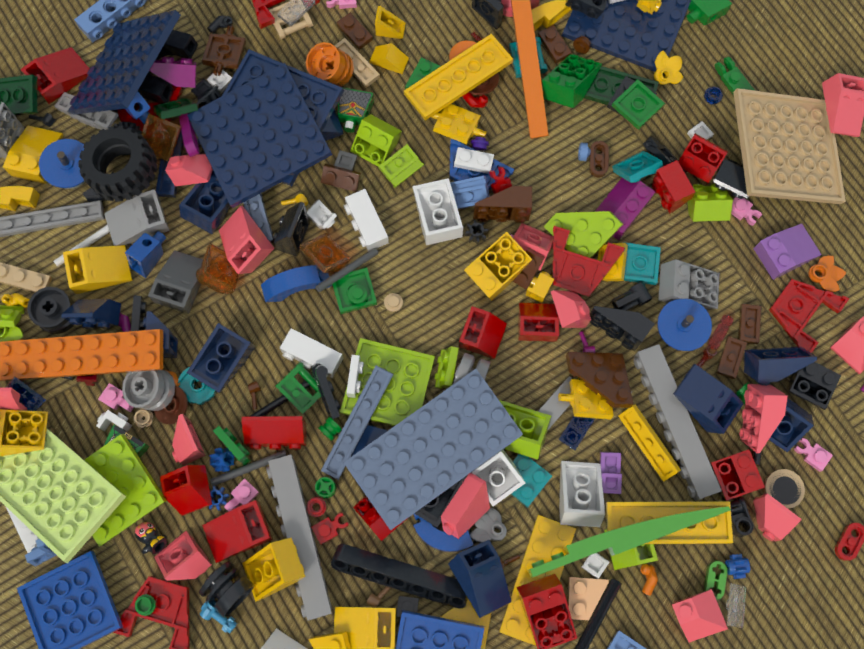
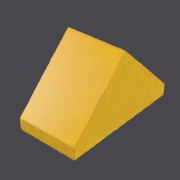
M378 6L375 19L376 36L402 39L406 22L385 8Z
M390 43L376 46L369 63L403 75L409 57Z

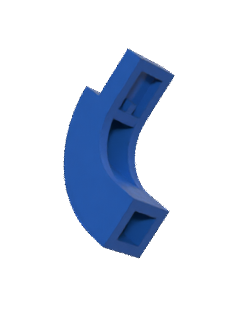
M316 265L303 266L284 271L267 279L261 284L265 302H281L296 292L316 289V285L330 276L327 268H317Z
M413 514L415 520H420L419 523L413 525L416 533L430 547L443 552H458L474 546L468 530L457 539L453 535H448L436 529L431 523Z

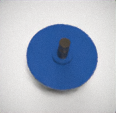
M61 139L48 145L43 150L39 159V169L43 178L49 184L59 188L73 189L83 185L85 181L80 174L78 162L81 160L79 156L81 150H84V144L73 139Z
M685 298L673 300L663 307L658 316L657 325L661 338L666 344L676 350H696L703 346L711 335L712 321L710 315L701 304L694 300Z

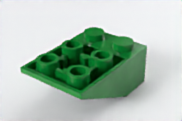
M570 54L542 79L544 99L574 108L583 100L602 63Z

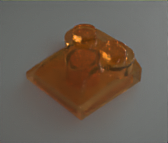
M148 114L141 135L152 147L156 157L169 161L173 155L182 126Z
M327 233L300 245L302 252L322 273L338 272L351 260L349 255Z
M210 243L205 252L202 265L196 271V277L201 284L218 293L231 294L235 291L239 274L227 260L225 251Z

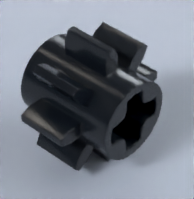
M474 220L472 225L467 224L469 231L465 232V236H469V243L473 241L479 245V241H486L484 234L488 233V229H484V222L480 224Z

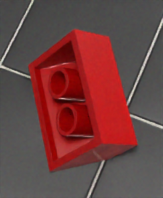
M303 416L242 417L244 444L250 447V450H261L262 447L280 450L281 446H289V449L298 450L301 449V446H306L307 423Z

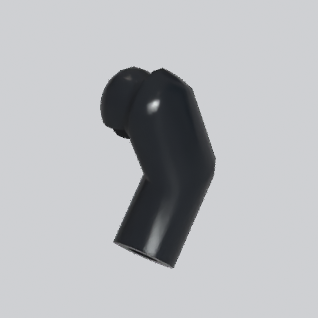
M218 16L207 27V30L214 34L219 28L231 27L233 19L231 16Z

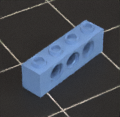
M99 0L74 20L79 29L93 43L110 29H113L124 18L129 17L137 8L142 7L148 0Z

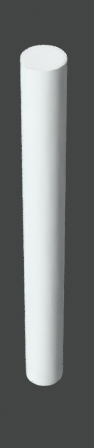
M108 225L70 250L89 247L110 232ZM63 255L53 261L57 267L64 263Z

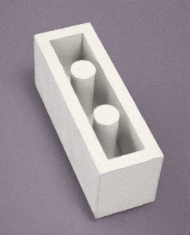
M366 189L345 197L346 204L343 205L347 215L351 214L353 218L351 224L354 230H358L361 235L358 238L362 247L366 246L369 252L373 248H379L388 244L387 233Z
M292 328L280 347L283 357L290 361H293V359L301 361L305 365L304 368L308 370L315 363L325 366L328 370L326 378L327 376L334 377L343 360L341 353Z

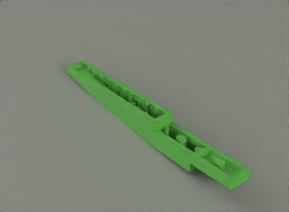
M730 507L675 514L604 532L565 546V556L561 552L551 556L552 561L544 563L543 560L532 563L533 568L528 571L532 578L605 549H609L611 556L617 555L728 512Z

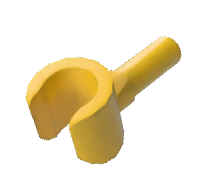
M298 194L293 199L281 201V204L288 205L303 202L307 206L308 200L305 195Z

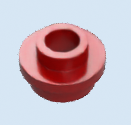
M313 497L307 502L306 510L312 517H320L326 511V503L320 497ZM314 504L320 505L318 511L313 510Z

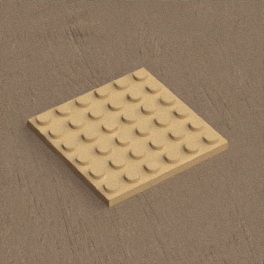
M737 88L733 93L747 196L832 204L846 202L836 137L834 133L830 132L825 100Z

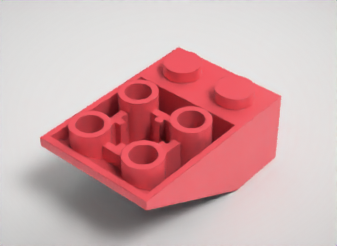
M837 73L822 83L830 132L859 137L864 118V78Z
M243 205L236 210L219 230L227 260L238 274L252 273L274 249Z
M748 384L744 394L746 402L745 409L742 411L743 425L739 435L741 441L756 453L761 452L786 412L788 396L770 384Z

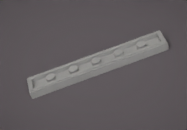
M99 200L0 217V237L105 220L103 202Z

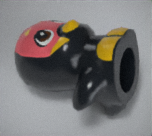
M143 522L134 531L136 539L146 545L142 549V554L151 552L155 555L165 548L167 536L159 535L158 530L152 523Z

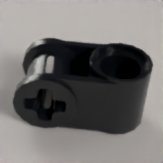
M215 84L209 87L203 94L194 99L193 102L197 106L201 102L207 105L220 98L222 94L218 89L219 86Z
M739 496L737 500L730 502V508L737 507L731 509L732 533L736 537H744L752 533L754 524L744 499ZM739 522L746 526L745 532L740 531L738 527Z

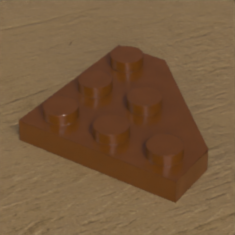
M568 352L566 354L569 373L585 382L584 385L596 395L599 393L607 400L606 403L611 407L631 408L634 403L622 353Z

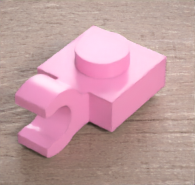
M110 383L98 399L114 410L121 406L131 412L134 408L124 399L122 390Z
M244 478L231 492L234 498L224 508L231 511L239 507L240 504H247L259 492Z

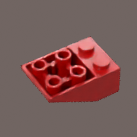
M70 47L36 58L21 68V71L24 75L37 76V91L48 104H51L61 97L64 92L69 91L86 79L90 68L74 49Z
M257 500L239 506L202 525L216 563L273 540L261 505Z
M556 574L517 587L537 649H549L577 639L565 593Z

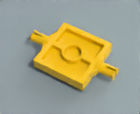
M453 104L448 105L440 113H436L431 117L437 120L434 125V132L466 145L474 135L485 138L487 131L477 128L481 115Z
M571 379L569 382L570 394H558V401L570 402L574 417L611 420L614 416L613 408L606 403L607 400L599 393L596 395L586 387L583 380Z

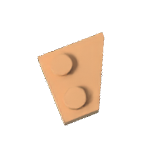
M568 578V607L572 619H590L609 580Z

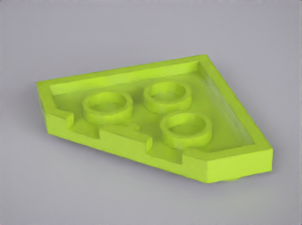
M611 211L556 213L544 227L553 236L554 226L570 230L571 233L566 249L570 252L592 258L623 226V223Z

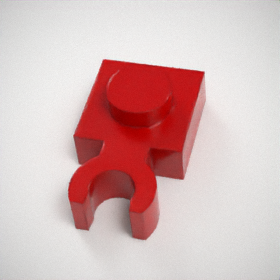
M501 166L498 167L499 174L497 176L495 171H489L490 177L495 180L491 184L494 194L512 187L510 178H504L505 169Z
M343 513L337 514L332 522L327 517L311 527L321 545L338 536L339 534L336 531L338 528L345 529L349 526L348 522L345 524L339 523V519L344 516Z

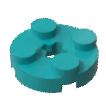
M188 367L181 373L178 379L179 387L186 393L189 403L203 405L210 401L217 391L202 383L201 388L194 389L195 385L193 383L195 381L199 382V380L187 373L190 368Z

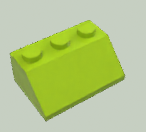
M499 400L523 433L521 437L504 449L538 460L551 415Z

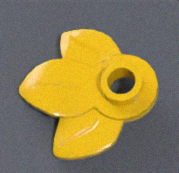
M661 51L655 60L657 69L654 73L655 81H658L660 85L679 83L683 79V75L679 72L682 67V58L680 56L669 58L664 51Z

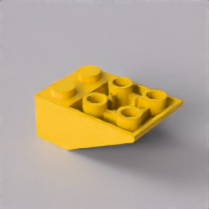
M505 232L464 271L492 301L506 289L532 259L509 233Z
M126 246L86 247L63 252L69 288L75 294H80L132 281L130 266L125 254L127 251Z
M0 409V456L44 450L48 412Z
M335 607L334 633L347 631L351 649H395L396 608Z

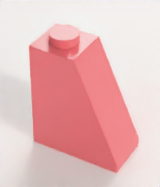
M472 473L467 475L441 515L442 528L446 534L453 535L459 539L490 509L485 480Z

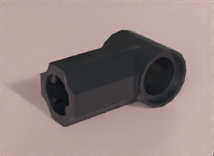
M640 282L631 287L627 292L613 298L611 302L614 309L627 311L635 306L640 307L653 298L645 284Z

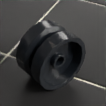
M45 287L32 295L28 302V315L33 323L50 334H61L74 326V324L69 323V320L61 318L62 313L75 303L63 290L57 287Z

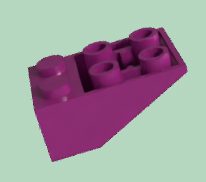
M163 57L162 60H155L149 70L176 87H196V62H192V59L181 58V61H174L173 57Z

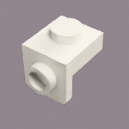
M317 200L307 210L308 217L320 229H328L335 223L334 218L337 215L331 213L320 200Z
M107 410L106 413H102L98 418L96 427L105 431L110 423L113 422L128 432L132 425L127 422L129 418L120 412L115 415Z

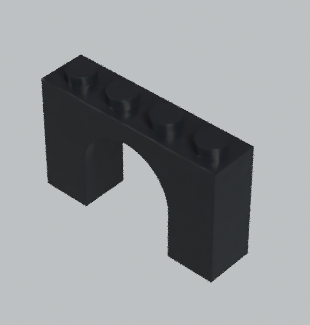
M172 30L156 60L167 55L191 59L198 47V43L191 34ZM149 71L138 92L145 99L165 103L169 102L175 89L166 80L152 76Z

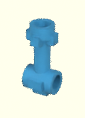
M215 600L210 603L206 601L201 607L200 616L205 620L214 618L223 625L222 630L230 634L238 623L235 622L232 616L229 619L227 617L223 618L214 609Z

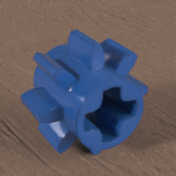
M216 448L215 454H210V465L215 468V472L230 471L229 466L234 465V455L228 448Z
M213 486V490L210 492L212 505L209 506L210 510L216 506L217 510L221 511V506L227 504L226 498H229L230 495L224 494V487L217 490V487ZM216 494L221 496V498L218 499V503L213 501V499L216 498Z
M742 554L729 555L730 559L725 561L727 574L733 575V579L746 578L745 573H750L748 558H742Z

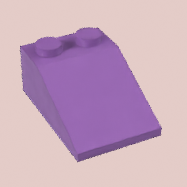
M803 224L775 233L761 240L753 248L773 280L822 255Z

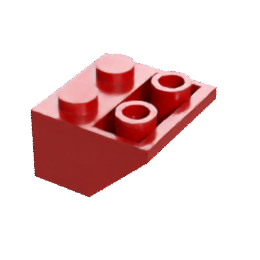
M695 133L678 162L682 169L709 183L728 152Z
M678 160L657 169L652 182V189L656 194H659L662 207L671 214L691 200L695 190Z
M519 303L518 340L556 342L559 337V317L555 304Z
M472 306L458 347L495 359L507 323L491 312Z
M750 449L711 463L726 501L765 488Z
M186 465L160 476L163 497L181 516L212 505L205 465Z
M367 496L353 507L381 541L402 524L400 523L390 530Z

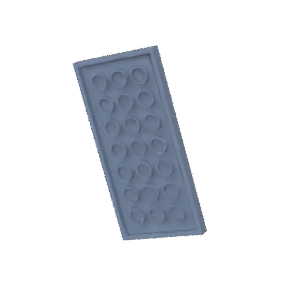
M474 369L343 463L388 528L392 530L521 437L523 433L478 370Z

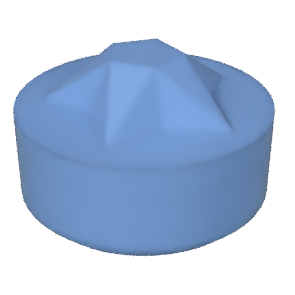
M580 143L578 160L586 161L590 156L591 150L588 147V143Z

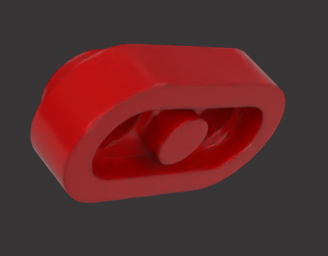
M850 523L844 528L835 546V554L839 559L849 561L856 558L864 543V526L862 524ZM852 530L856 532L855 537H853L851 534ZM843 547L847 549L846 554L842 551Z

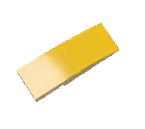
M566 0L550 1L532 9L534 31L542 25L545 28L554 25L572 11L570 7L565 5Z
M0 187V209L16 211L18 205L36 208L40 194L32 187Z

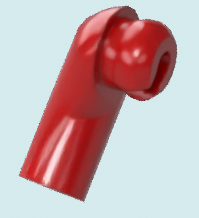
M468 92L462 96L472 108H484L488 102V97L485 95L474 97Z

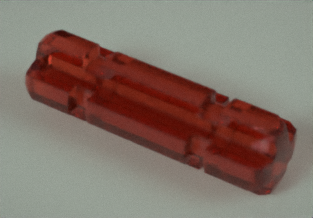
M723 315L720 320L721 324H718L712 335L713 339L711 338L708 342V346L713 350H717L720 347V341H723L729 330L728 326H731L733 323V318L729 315Z

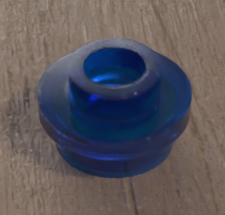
M710 87L704 93V99L709 104L715 105L722 100V91L718 87Z

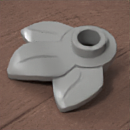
M490 507L487 513L475 523L477 528L472 531L470 537L480 543L487 540H503L507 530L502 523L500 513ZM494 528L499 529L500 533H496Z

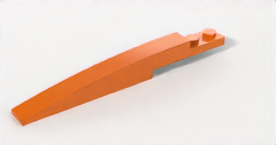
M510 0L530 139L547 137L548 128L530 0Z

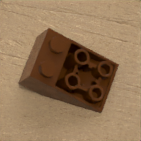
M512 186L476 202L473 219H477L480 222L488 220L506 222L508 220L524 223L529 221L532 210V186Z

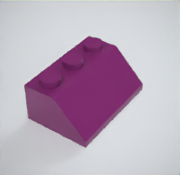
M621 178L595 212L611 211L623 223V226L613 235L619 241L651 201L655 191L641 181L630 183Z

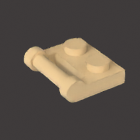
M291 0L269 10L275 18L273 25L280 40L305 27L310 28L313 26L311 18L301 0ZM301 17H303L304 19L303 21L291 25L287 28H281V26L290 23L294 20H297Z

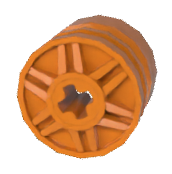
M322 42L316 44L311 48L306 59V69L310 75L339 87L344 86L352 77L354 66L350 55L331 43Z

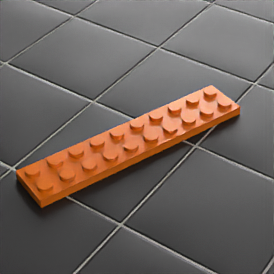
M161 329L0 342V381L163 370V330Z

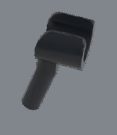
M46 113L44 117L29 115V119L40 121L48 127L52 126L56 121L49 113Z

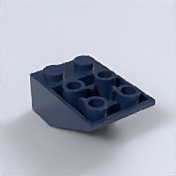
M693 364L673 393L709 433L724 434L744 404L731 389L696 364Z
M490 540L458 553L448 563L479 618L512 602L500 557Z

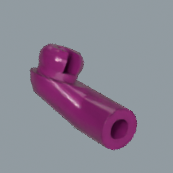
M120 313L118 326L122 328V332L131 331V323L128 316Z

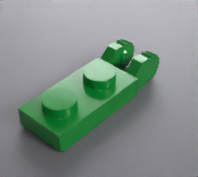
M727 56L723 60L729 70L728 72H726V68L722 63H715L714 66L721 77L720 79L733 96V92L737 88L754 90L730 57Z

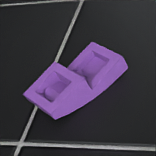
M600 452L603 493L621 494V453Z

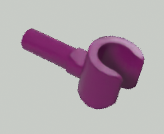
M579 332L583 343V352L595 353V346H588L584 332Z

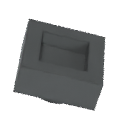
M340 150L334 166L353 171L357 155Z

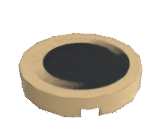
M787 469L776 470L765 479L764 494L768 493L786 508L791 509L799 505L803 500L805 494L804 483L794 471Z

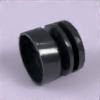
M231 561L224 563L213 571L199 590V594L202 597L208 595L206 598L208 603L216 598L219 599L214 609L223 618L231 614L255 587L246 576L241 577L237 581L235 580L240 570L238 568L232 570L234 564Z

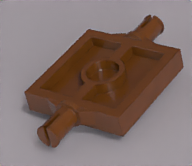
M228 26L225 34L210 33L202 63L207 66H215L213 74L216 76L217 74L221 76L223 68L238 69L246 39L234 36L235 28L233 26L231 28Z

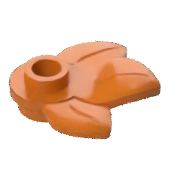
M823 256L817 264L809 269L808 275L813 282L819 283L824 290L837 292L840 290L837 281L846 275V271L834 265V256ZM815 272H819L820 277H818L815 274Z

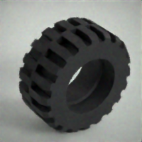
M111 126L107 130L102 129L97 135L93 134L90 137L91 140L84 144V150H81L79 156L81 160L78 162L80 174L84 181L101 198L109 201L115 200L116 202H121L123 199H133V196L142 194V190H147L150 186V181H153L156 176L154 172L157 171L158 165L156 164L157 157L154 154V150L145 138L131 127L118 126L116 128ZM123 154H131L128 164L122 170L106 174L107 167L113 159Z

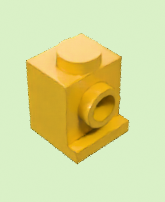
M544 271L540 272L538 278L534 276L530 287L526 291V296L543 303L553 284L554 279L551 278L552 276Z

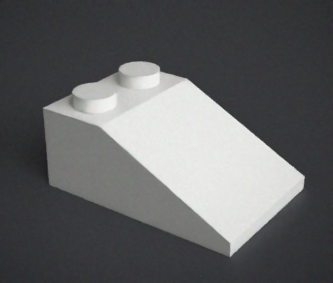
M449 178L413 186L426 245L463 237V226Z
M561 461L560 525L601 526L605 516L601 465L599 463Z

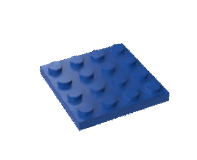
M90 551L70 561L68 564L66 563L17 588L39 649H81L123 628L94 551Z
M402 610L395 649H481L484 626Z

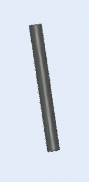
M373 248L316 285V290L318 292L323 291L378 255L377 249Z
M285 450L214 477L210 479L212 486L221 484L269 465L268 461L287 456Z

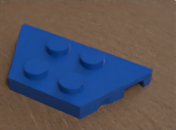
M451 139L449 179L460 181L486 176V184H488V190L492 188L491 184L495 182L490 177V174L454 167L458 147L470 150L475 149ZM493 159L491 170L495 171L496 176L499 174V166L505 169L504 178L513 175V168Z

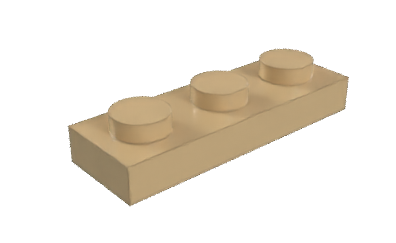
M346 38L335 45L350 55L354 66L353 75L365 88L380 78V74Z
M0 262V283L31 292H37L39 289L50 286L52 277L49 275Z

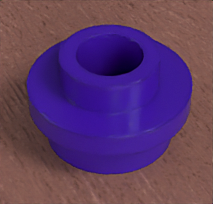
M475 137V140H471L472 148L475 150H487V146H489V142L484 137Z

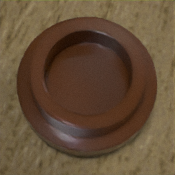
M580 36L574 40L573 47L577 52L586 54L590 50L591 43L587 37Z

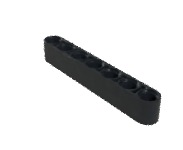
M339 544L331 561L332 568L352 576L458 609L464 608L467 604L468 597L458 580L443 574L347 544Z

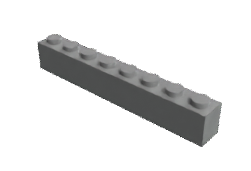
M660 345L638 351L633 359L636 369H640L642 384L644 387H647L650 393L648 395L650 403L655 405L657 410L656 417L659 423L663 424L665 429L664 436L671 443L673 448L671 449L672 455L679 462L680 474L687 481V491L690 497L697 501L721 492L720 485L690 415L673 394L677 389V385Z
M287 455L268 461L269 467H266L269 479H273L274 486H271L273 497L278 499L279 505L276 506L278 517L283 519L284 525H281L283 537H292L293 543L297 548L300 563L304 568L305 577L298 581V585H295L298 597L302 596L304 604L301 605L303 618L307 617L309 621L333 614L294 457Z

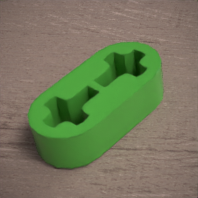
M713 561L706 570L704 591L713 588L716 582L715 588L719 590V593L715 594L716 600L721 599L725 593L727 567L723 562ZM719 565L718 568L722 572L717 574V579H715L716 572L712 571V569Z

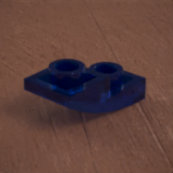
M573 416L558 440L576 450L596 418Z

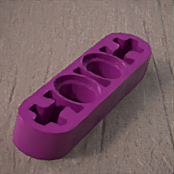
M190 113L180 115L179 119L185 148L189 156L193 157L200 154L196 133L187 116Z

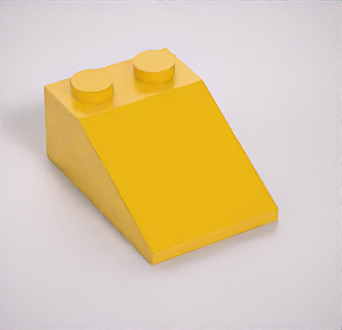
M28 125L8 151L3 168L13 177L46 184L47 181L43 178L39 169V159L43 150L48 145L63 138V133Z
M292 537L268 544L242 563L247 578L255 585L252 590L255 602L305 577L304 568L300 563L297 548L293 543Z

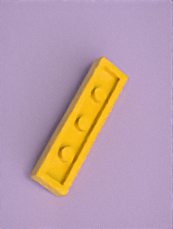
M636 404L618 415L663 482L681 471Z

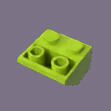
M370 114L362 119L350 151L379 167L390 157L396 148L402 131Z
M716 183L711 184V186L694 184L695 194L687 202L688 213L692 221H730L733 199L727 190L724 191L715 186Z
M642 544L611 556L614 570L658 561L654 544Z

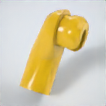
M19 293L4 294L1 298L2 303L7 306L21 305L25 308L28 307L30 300Z

